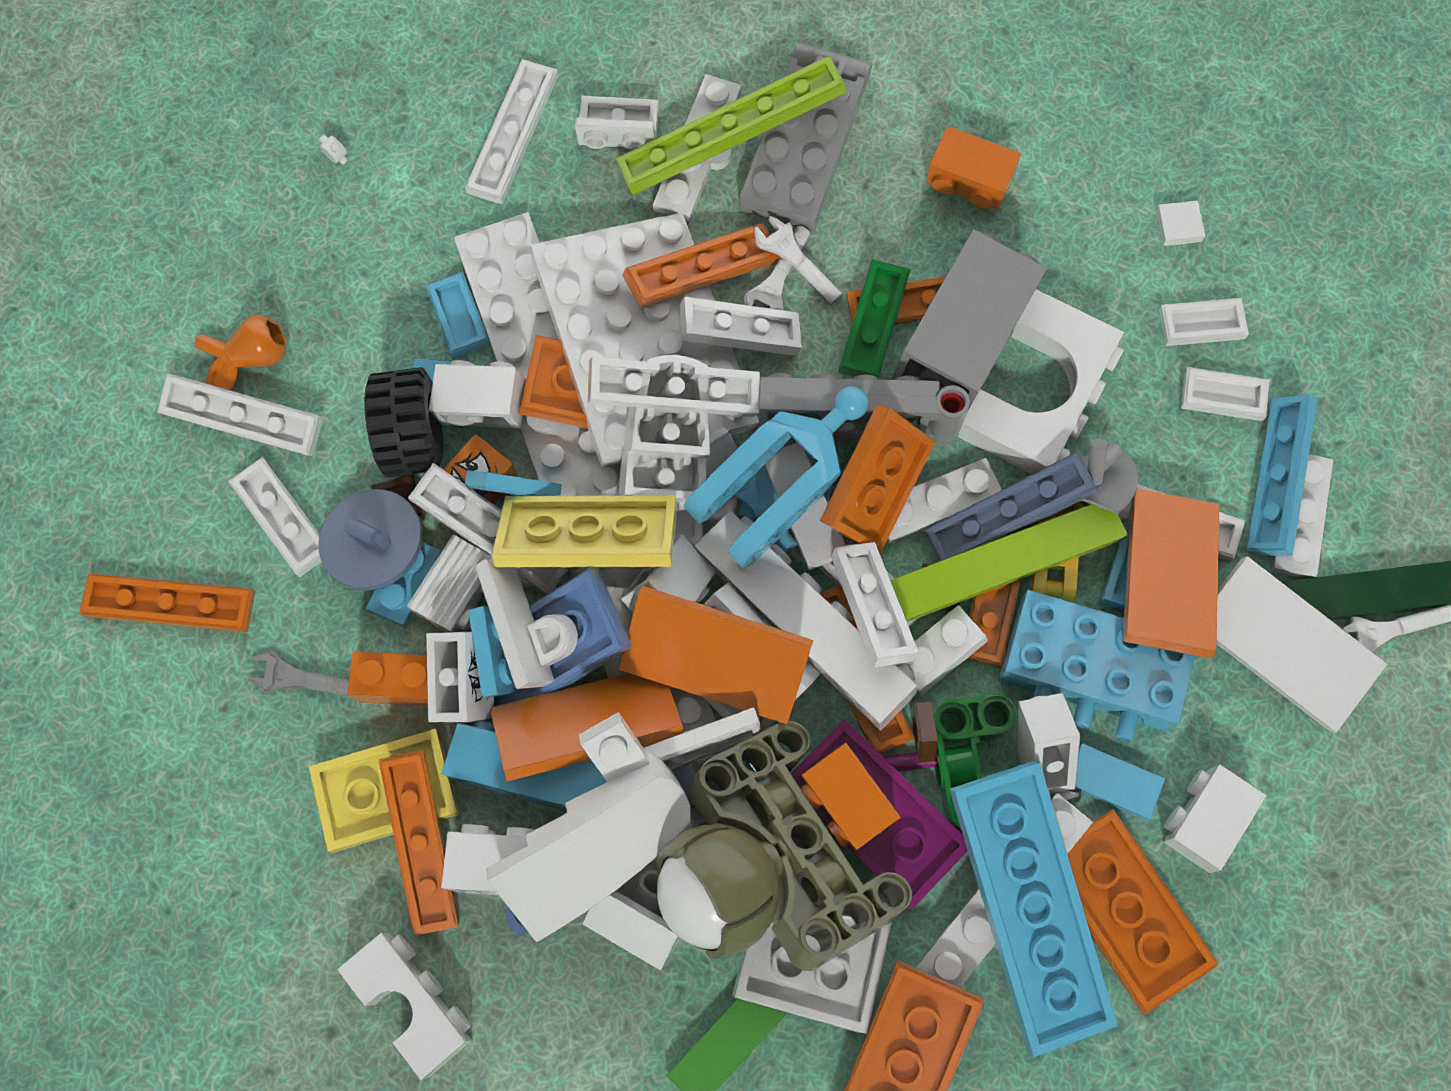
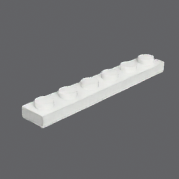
M1055 793L1051 801L1068 854L1093 822L1061 795ZM979 888L925 953L915 968L958 987H961L995 945Z

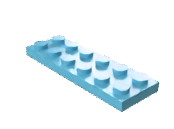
M1031 761L949 789L1027 1052L1036 1057L1118 1026L1041 764Z

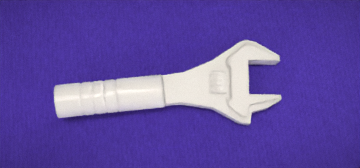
M770 217L769 222L776 232L767 238L757 226L754 228L757 247L777 254L789 261L830 304L842 295V292L801 252L794 240L790 222L784 224L780 220Z
M797 226L793 232L794 240L799 249L802 250L810 236V231L803 226ZM780 257L771 275L744 295V305L752 306L756 302L769 309L783 310L781 293L784 280L793 265Z
M1440 606L1397 618L1390 622H1372L1361 617H1351V624L1342 629L1347 633L1354 632L1356 640L1371 652H1374L1380 645L1392 637L1451 622V606Z

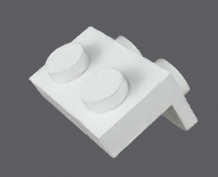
M581 96L580 114L575 119L578 144L586 145L593 149L624 147L632 151L657 138L659 101L653 99Z

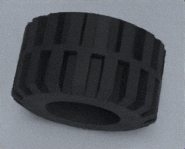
M423 367L372 373L367 380L364 394V409L368 439L374 460L382 474L387 478L426 473L433 463L440 467L442 461V425L429 412L433 382Z

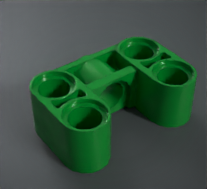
M988 694L943 702L933 713L938 738L935 753L939 766L934 767L935 775L941 790L946 819L959 831L962 830L949 789L981 779L982 774L977 745L982 740L1001 737L1015 724L1017 719L1015 704L1009 697L1002 694ZM986 707L999 709L1004 716L1003 726L994 727L989 725L984 718V709ZM944 713L955 714L961 721V731L958 733L945 731L941 726L940 716Z

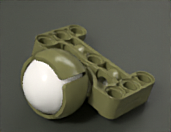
M789 720L788 724L780 722L708 759L701 766L688 788L689 799L700 813L706 825H699L683 831L667 843L659 853L657 859V873L659 875L657 899L661 914L669 928L678 937L698 949L706 950V954L710 958H728L749 949L763 937L771 923H773L771 929L785 949L791 963L801 970L812 971L888 925L910 905L912 900V890L909 883L897 873H883L863 885L799 788L790 771L794 769L808 751L810 736L807 730L795 721ZM778 743L785 744L791 753L784 751ZM742 761L751 763L757 772L747 769ZM705 780L716 782L720 786L721 791L711 789ZM791 836L800 838L804 842L806 849L796 846ZM878 892L884 894L889 899L891 907L885 905L880 900ZM842 913L849 915L854 920L856 929L849 927L845 923ZM806 935L812 936L818 941L820 952L811 949L806 941Z

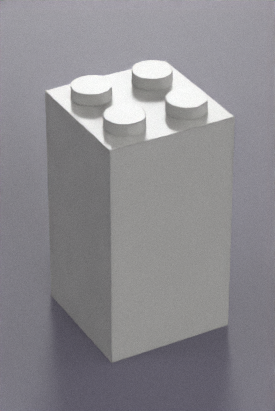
M973 229L904 349L891 380L901 376H915L920 381H939V391L946 386H959L969 395L971 405L1047 268L1040 265L1031 255L1018 253L1004 246L997 237L988 233L982 234Z

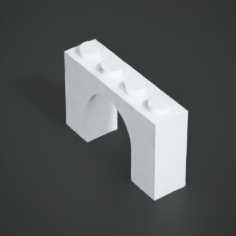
M1036 289L1017 322L1011 337L1047 354L1062 366L1070 384L1068 401L1051 411L1040 413L1028 412L980 389L966 414L958 437L1030 474H1034L1069 456L1071 451L1065 449L1064 446L1069 436L1077 439L1089 417L1082 414L1087 402L1095 405L1106 385L1105 382L1099 380L1105 368L1113 371L1124 349L1117 345L1124 332Z

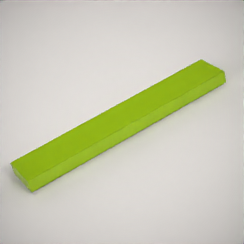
M829 55L617 157L616 160L630 192L634 195L847 93L846 85Z
M1091 504L890 581L906 622L1122 541L1128 534L1119 515Z

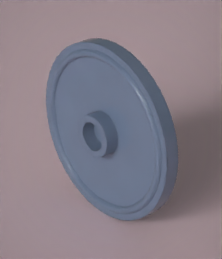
M374 489L353 494L341 501L330 512L323 523L318 542L322 564L335 580L349 588L374 590L388 586L406 574L415 563L423 541L422 523L412 505L396 493Z

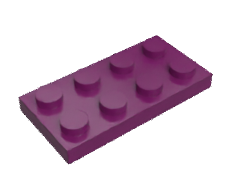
M843 719L793 770L791 775L799 788L806 784L801 777L802 774L847 743L901 818L858 850H854L850 844H847L846 847L876 877L886 872L897 873L909 883L912 890V900L907 907L909 910H912L966 854L968 850L964 837L872 745ZM823 806L815 811L825 826L833 821Z

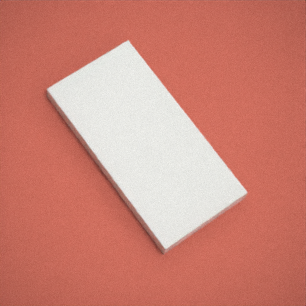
M1248 556L1240 560L1218 589L1217 645L1331 733H1337L1387 666V663Z

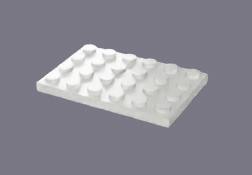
M682 213L530 245V255L558 339L562 342L563 354L566 363L569 364V372L574 387L578 391L577 396L582 411L586 416L589 433L601 468L622 463L630 407L588 403L589 360L592 356L646 361L649 358L661 355H681L705 363L707 367L740 370L732 347L681 341L680 303L684 297L715 301L710 286L640 309L622 276L626 267L694 245ZM708 413L709 435L722 427H725L730 435L757 428L759 424L757 415L755 417Z

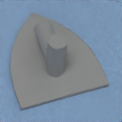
M1094 439L1090 444L1089 455L1082 456L1081 459L1098 492L1082 501L1118 515L1136 493L1139 478L1136 464L1128 452L1122 451L1117 444L1111 443L1108 445L1106 440Z

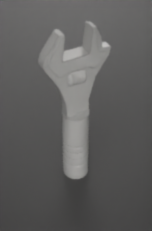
M270 650L259 653L251 659L252 661L266 662L264 678L248 677V680L254 685L262 687V694H269L283 687L299 686L350 697L347 695L349 679L298 670L287 664Z

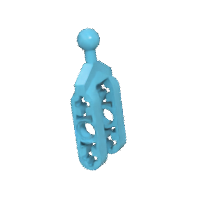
M849 386L843 388L835 397V408L821 421L780 411L770 421L757 429L689 496L684 504L685 510L698 523L706 521L792 437L817 463L784 492L729 548L728 554L742 569L749 567L827 492L832 483L842 475L833 433L846 420H856L865 414L869 404L867 395L858 387Z

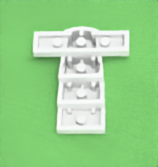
M661 355L649 358L646 361L592 356L589 360L588 403L630 407L623 446L618 496L676 495L677 514L674 539L683 534L694 546L702 538V523H698L685 510L684 504L689 496L706 480V458L710 456L708 413L747 417L758 415L760 372L707 367L705 363L681 355Z
M619 712L578 735L581 746L607 783L565 802L566 814L526 834V847L486 868L487 881L536 942L560 929L605 899L656 858L667 843L683 831L696 827V824L690 817V805L685 792L673 772L663 761L651 753H646Z

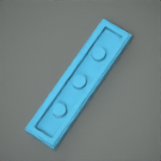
M1311 394L1271 399L1246 552L1250 555H1293L1317 406V399Z

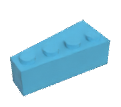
M480 720L475 721L473 727L457 723L441 773L455 781L512 797L515 794H519V797L545 806L553 807L554 803L559 804V807L566 810L565 802L607 783L592 760L506 782L494 724Z

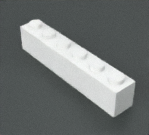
M729 511L694 547L716 570L715 573L726 584L730 582L775 628L814 640L808 661L881 731L917 694V685L913 682L916 679L915 674L904 663L873 668L860 632L850 623L853 620L851 614L837 601L829 604L819 594L822 588L809 574L804 572L798 575L789 566L792 560L778 545L773 544L753 564L742 569L728 554V550L753 522L746 516L739 519Z

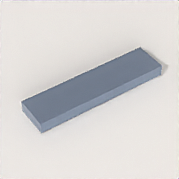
M1077 451L924 530L939 561H943L1017 533L1097 493L1098 489Z

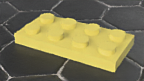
M676 495L505 496L492 552L494 567H671L677 514Z

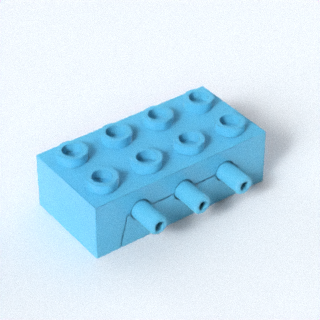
M1027 590L1018 604L998 681L1034 691L1033 697L1063 693L1066 701L1077 704L1073 719L1076 726L1081 728L1090 727L1094 710L1120 717L1115 736L1120 740L1132 741L1137 723L1142 724L1143 722L1144 725L1167 731L1179 724L1195 655L1123 642L1124 618Z

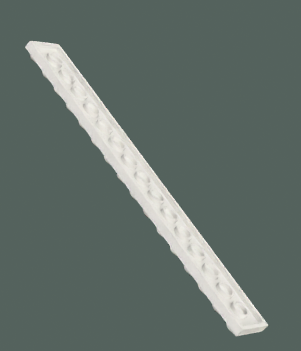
M528 212L454 237L497 362H506L516 367L525 380L527 378L535 335L558 339L530 255V245L540 242ZM522 415L521 431L539 481L562 484L560 496L619 495L621 463L601 468L589 429ZM570 567L573 578L589 567ZM644 567L592 568L599 569L603 580H615L616 587L629 588ZM623 653L604 664L608 678L629 674L619 670ZM669 686L684 733L716 721L710 704L704 697ZM724 751L689 763L694 774H697L701 766L708 759ZM705 780L711 789L721 791L720 786L716 782ZM695 807L691 808L690 817L696 826L706 824Z

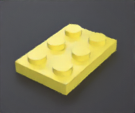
M437 729L309 766L328 852H338L393 835L379 765V759L425 749L439 821L460 815L452 780L441 774L446 756L440 732Z

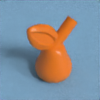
M255 314L245 319L226 343L200 334L195 340V347L217 357L208 370L205 383L232 390L238 377V368L269 367L277 364L286 354L287 343L283 331L274 320L266 315Z

